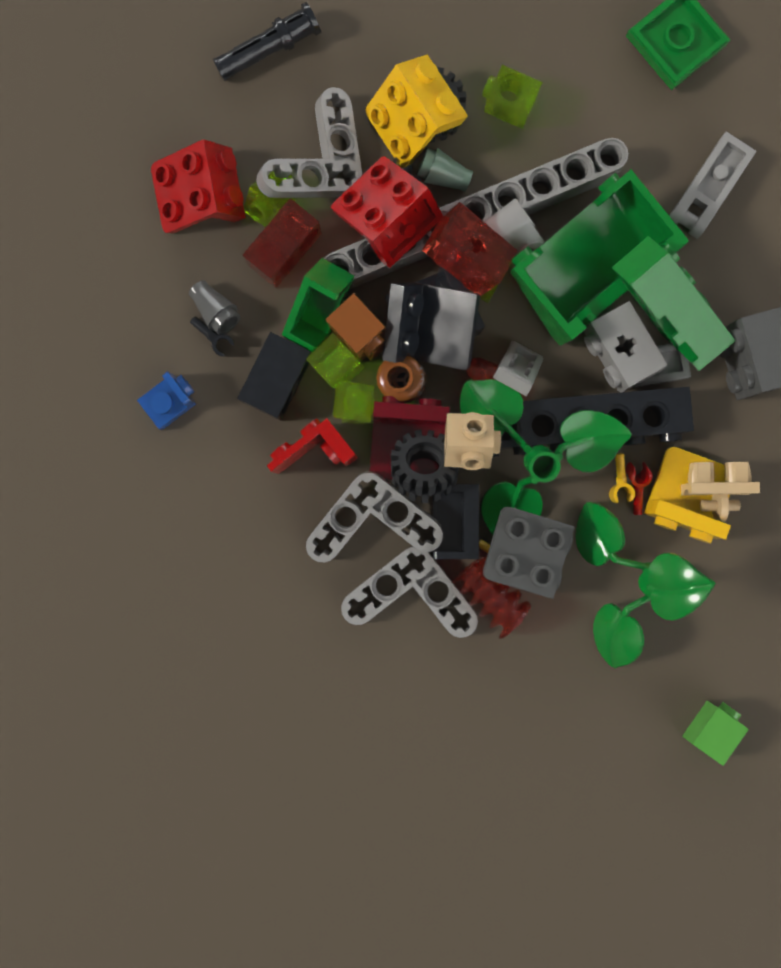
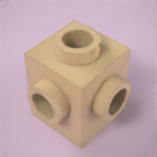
M475 412L466 414L447 413L444 467H463L467 470L490 469L493 454H499L501 447V431H494V415H481Z

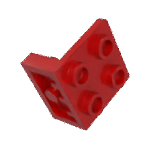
M385 156L372 165L331 205L335 214L368 240L381 262L389 268L444 217L429 188Z
M316 418L300 431L303 437L292 445L285 442L269 455L273 461L267 467L271 472L280 474L323 440L325 442L320 447L335 465L342 462L348 467L358 457L327 418L322 422Z

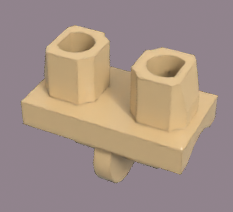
M714 462L690 463L688 483L681 484V496L712 495V500H701L700 509L701 511H712L715 520L725 522L729 511H740L741 507L739 500H729L728 495L760 493V482H752L749 462L724 463L725 482H714Z

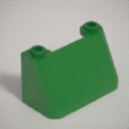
M632 169L621 178L616 172L598 187L602 194L540 247L532 251L527 246L511 260L515 266L510 271L511 275L549 334L559 346L577 337L587 328L585 325L594 321L597 318L596 316L628 290L612 267L647 236L660 246L664 242L668 243L675 252L689 242L688 238Z

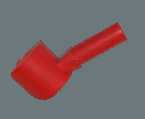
M631 462L625 468L626 475L632 482L635 490L634 515H642L644 487L649 485L653 478L652 472L645 462L642 463V471L637 475L635 467Z

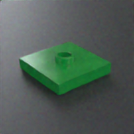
M665 0L629 29L626 34L627 39L671 91L713 58L731 41L697 0Z

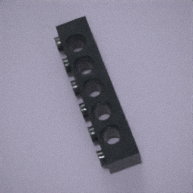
M690 387L523 401V414L519 421L512 425L513 429L530 447L536 445L550 446L552 452L556 451L558 445L565 443L560 434L562 422L569 415L581 410H595L605 414L609 411L618 413L622 424L632 434L623 446L646 444L645 437L659 436L660 443L682 441V434L694 431ZM646 408L654 410L657 414L658 421L654 427H650L644 422L643 413ZM540 417L548 422L549 433L546 437H540L533 432L532 422L534 418ZM512 437L509 440L501 439L500 450L513 449L514 455L526 454ZM493 454V457H499V454Z

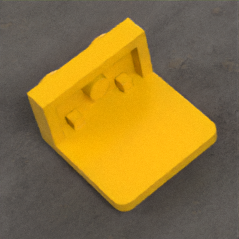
M428 54L396 64L365 109L371 124L392 156L400 160V167L402 168L412 164L436 134L460 126L468 117Z
M677 447L668 448L643 514L656 518L654 524L666 529L676 531L677 526L690 530L689 537L711 544L713 539L726 540L731 525L715 520L712 511H701L700 509L701 500H712V495L681 496V484L688 483L690 463L714 462V482H725V465Z

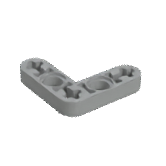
M336 87L328 88L321 94L315 104L322 159H271L267 161L259 170L256 179L258 188L264 195L271 198L340 197L362 176L352 103L345 91ZM329 101H332L334 107H339L340 110L336 114L333 107L327 106ZM332 134H338L345 139L347 144L345 151L334 148L331 143ZM303 170H311L317 175L319 180L317 187H310L304 183L302 179ZM272 171H274L277 178H287L292 173V179H284L278 186H276L275 180L268 179V176ZM341 171H343L344 177L351 180L347 185L344 179L341 178L332 179L328 183L329 178L336 177Z
M365 471L354 479L310 534L306 541V550L308 555L317 562L325 563L331 561L370 513L421 552H430L437 549L443 539V530L441 524L414 501L409 500V497L406 495L402 496L399 493V489L394 487L384 477L374 471ZM373 479L377 482L375 490L378 494L376 496L373 494L367 495L362 505L368 508L366 511H363L357 502L348 499L347 496L352 494L356 499L363 489L359 483L362 480L368 483ZM400 501L407 506L408 515L404 520L394 521L388 516L387 508L392 502ZM339 508H352L356 513V522L348 527L340 525L336 520V512ZM415 513L421 516L416 521L420 527L427 529L429 526H432L434 528L433 536L435 540L433 542L428 539L423 543L418 540L420 532L413 526L410 532L403 529L411 523ZM329 522L336 532L345 535V537L340 539L339 535L336 534L329 544L332 551L323 550L320 553L316 550L318 543L314 539L317 537L322 540L326 537L331 529L324 525Z
M413 546L402 551L344 598L341 605V612L346 621L354 625H362L371 620L411 587H414L443 626L453 636L458 638L467 637L476 630L478 624L475 611L429 552H421ZM410 553H413L416 557L421 554L424 555L425 560L422 562L424 569L420 572L416 569L409 571L405 576L411 580L407 584H403L400 574L391 567L398 563L400 569H403L409 563L407 556ZM383 575L393 576L398 585L396 591L387 596L380 594L376 588V582L379 577ZM435 581H442L448 586V596L441 602L432 601L428 596V587ZM370 586L373 596L382 603L375 607L372 600L365 606L364 611L366 615L363 617L358 613L353 616L349 614L348 611L352 607L349 601L353 598L357 602L362 601L368 596L363 589ZM455 597H458L460 600L459 603L454 604L458 612L462 615L466 612L470 614V617L467 619L469 626L464 630L460 626L456 628L451 626L455 620L448 609L444 615L438 611L448 606Z

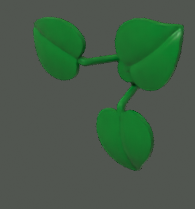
M496 379L468 380L463 385L461 391V414L475 412L481 415H494V431H501V436L506 431L526 452L524 466L531 475L519 480L517 486L507 481L496 483L484 494L481 502V513L492 535H494L500 511L504 507H513L532 514L541 515L543 502L540 493L536 489L523 487L530 483L537 484L538 482L545 483L554 480L560 472V461L563 459L562 453L564 450H566L565 457L567 462L574 469L581 472H595L607 466L614 459L620 448L632 436L630 430L608 414L595 410H581L569 415L562 422L560 434L565 443L558 445L553 453L548 447L543 445L530 447L510 426L518 422L523 414V399L519 392Z
M586 502L582 507L575 533L576 545L581 556L594 566L604 565L610 558L616 564L643 571L638 579L639 588L645 594L643 597L628 604L622 611L613 603L605 604L599 609L594 619L593 634L597 649L607 664L616 669L633 663L643 651L645 640L643 630L639 622L629 616L631 611L651 601L652 609L661 618L671 621L682 619L694 612L706 600L716 583L698 571L688 560L675 553L660 554L651 563H642L619 557L616 552H619L625 545V534L619 520L599 503Z

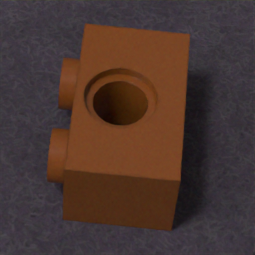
M354 293L325 319L333 333L360 362L366 357L371 361L384 350L385 326Z

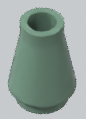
M427 148L416 176L423 178V183L454 188L465 192L471 181L473 171L465 168L439 148L436 150Z

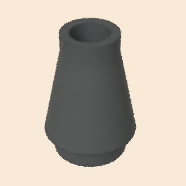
M206 281L197 282L189 290V296L193 299L210 331H215L218 335L226 334L240 321V314L237 312L238 307L210 287Z

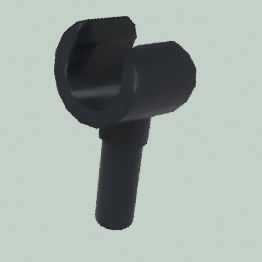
M196 316L191 319L190 323L212 343L213 351L220 357H226L217 350L216 346L221 339L228 340L234 346L231 337L225 334L218 335L215 331H210L207 325Z

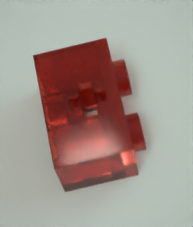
M461 202L439 220L422 249L437 265L447 270L463 283L468 290L478 293L480 297L501 283L512 259L518 251Z

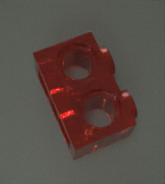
M290 198L242 256L250 268L273 287L277 288L322 234L320 223Z

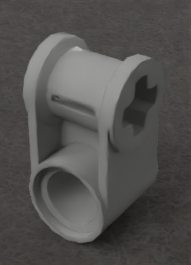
M516 198L485 221L504 249L506 248L513 258L527 246L534 251L545 243L536 231L535 224Z

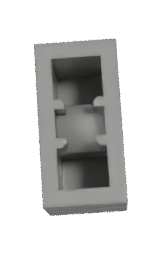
M630 301L592 321L584 331L586 335L584 341L588 350L593 356L598 355L605 367L603 373L607 382L612 388L617 387L620 393L628 391L668 366ZM617 346L619 348L625 346L628 349V352H621L620 354H618L615 348Z

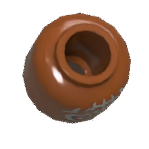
M406 356L403 362L383 361L376 375L377 386L383 396H393L397 400L404 402V404L417 400L425 391L427 384L426 372L423 366L411 356ZM398 382H402L404 387H400Z

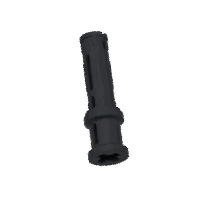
M304 2L301 4L300 10L284 19L280 17L275 18L274 22H272V27L234 47V49L213 58V61L223 80L226 81L236 73L256 64L274 52L283 48L285 51L295 48L294 44L311 34L316 36L321 34V29L309 4Z

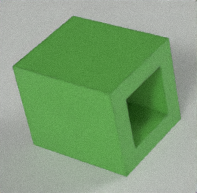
M706 701L682 737L724 766L749 729L738 722L742 715L724 702L717 707Z

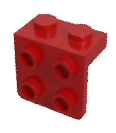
M202 139L152 164L153 184L161 225L165 233H176L209 218L237 222L246 218L243 205L244 198L240 190L236 170L237 162L232 147Z

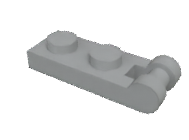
M726 131L669 216L675 224L680 223L689 229L688 234L698 239L757 151ZM692 203L703 209L699 217L688 211Z

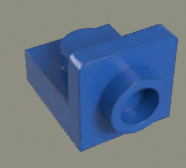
M169 371L162 375L163 381L137 400L160 430L166 428L196 405L190 396L195 391L182 375L176 378Z

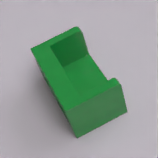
M321 258L304 276L282 336L311 352H315L331 333V328L325 319L344 302L355 276Z

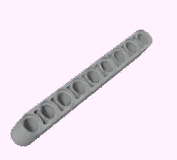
M607 138L440 207L439 209L444 217L438 223L447 226L450 233L444 237H437L429 231L416 243L414 249L404 254L391 268L382 262L372 266L362 260L366 253L374 251L366 238L336 250L324 259L335 265L345 266L349 273L355 276L350 289L491 231L485 221L503 208L498 201L502 196L516 198L525 212L530 215L600 186L615 172L619 174L628 160L627 146L617 138ZM609 155L613 157L616 165L607 166L602 162L600 156ZM570 168L577 169L582 174L583 179H571L567 175L566 170ZM536 182L544 183L549 188V193L544 195L538 194L533 189L532 184ZM468 210H477L483 216V220L472 223L465 218L464 213Z

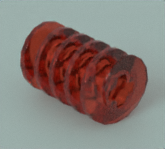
M486 556L469 564L454 577L451 584L461 580L464 581V585L459 593L461 595L471 591L474 593L469 605L474 606L481 602L484 606L479 616L482 618L492 614L494 617L488 627L492 629L501 625L503 629L498 638L502 639L513 632L524 621L531 609V603L529 601L518 603L522 596L520 590L508 592L511 586L490 581L483 576Z

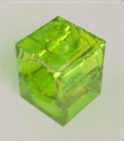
M502 64L497 77L490 75L484 87L482 97L487 98L484 112L523 129L543 82ZM511 91L517 95L518 99L508 101L502 97L501 93Z
M333 333L306 358L322 378L339 392L365 368L362 362Z

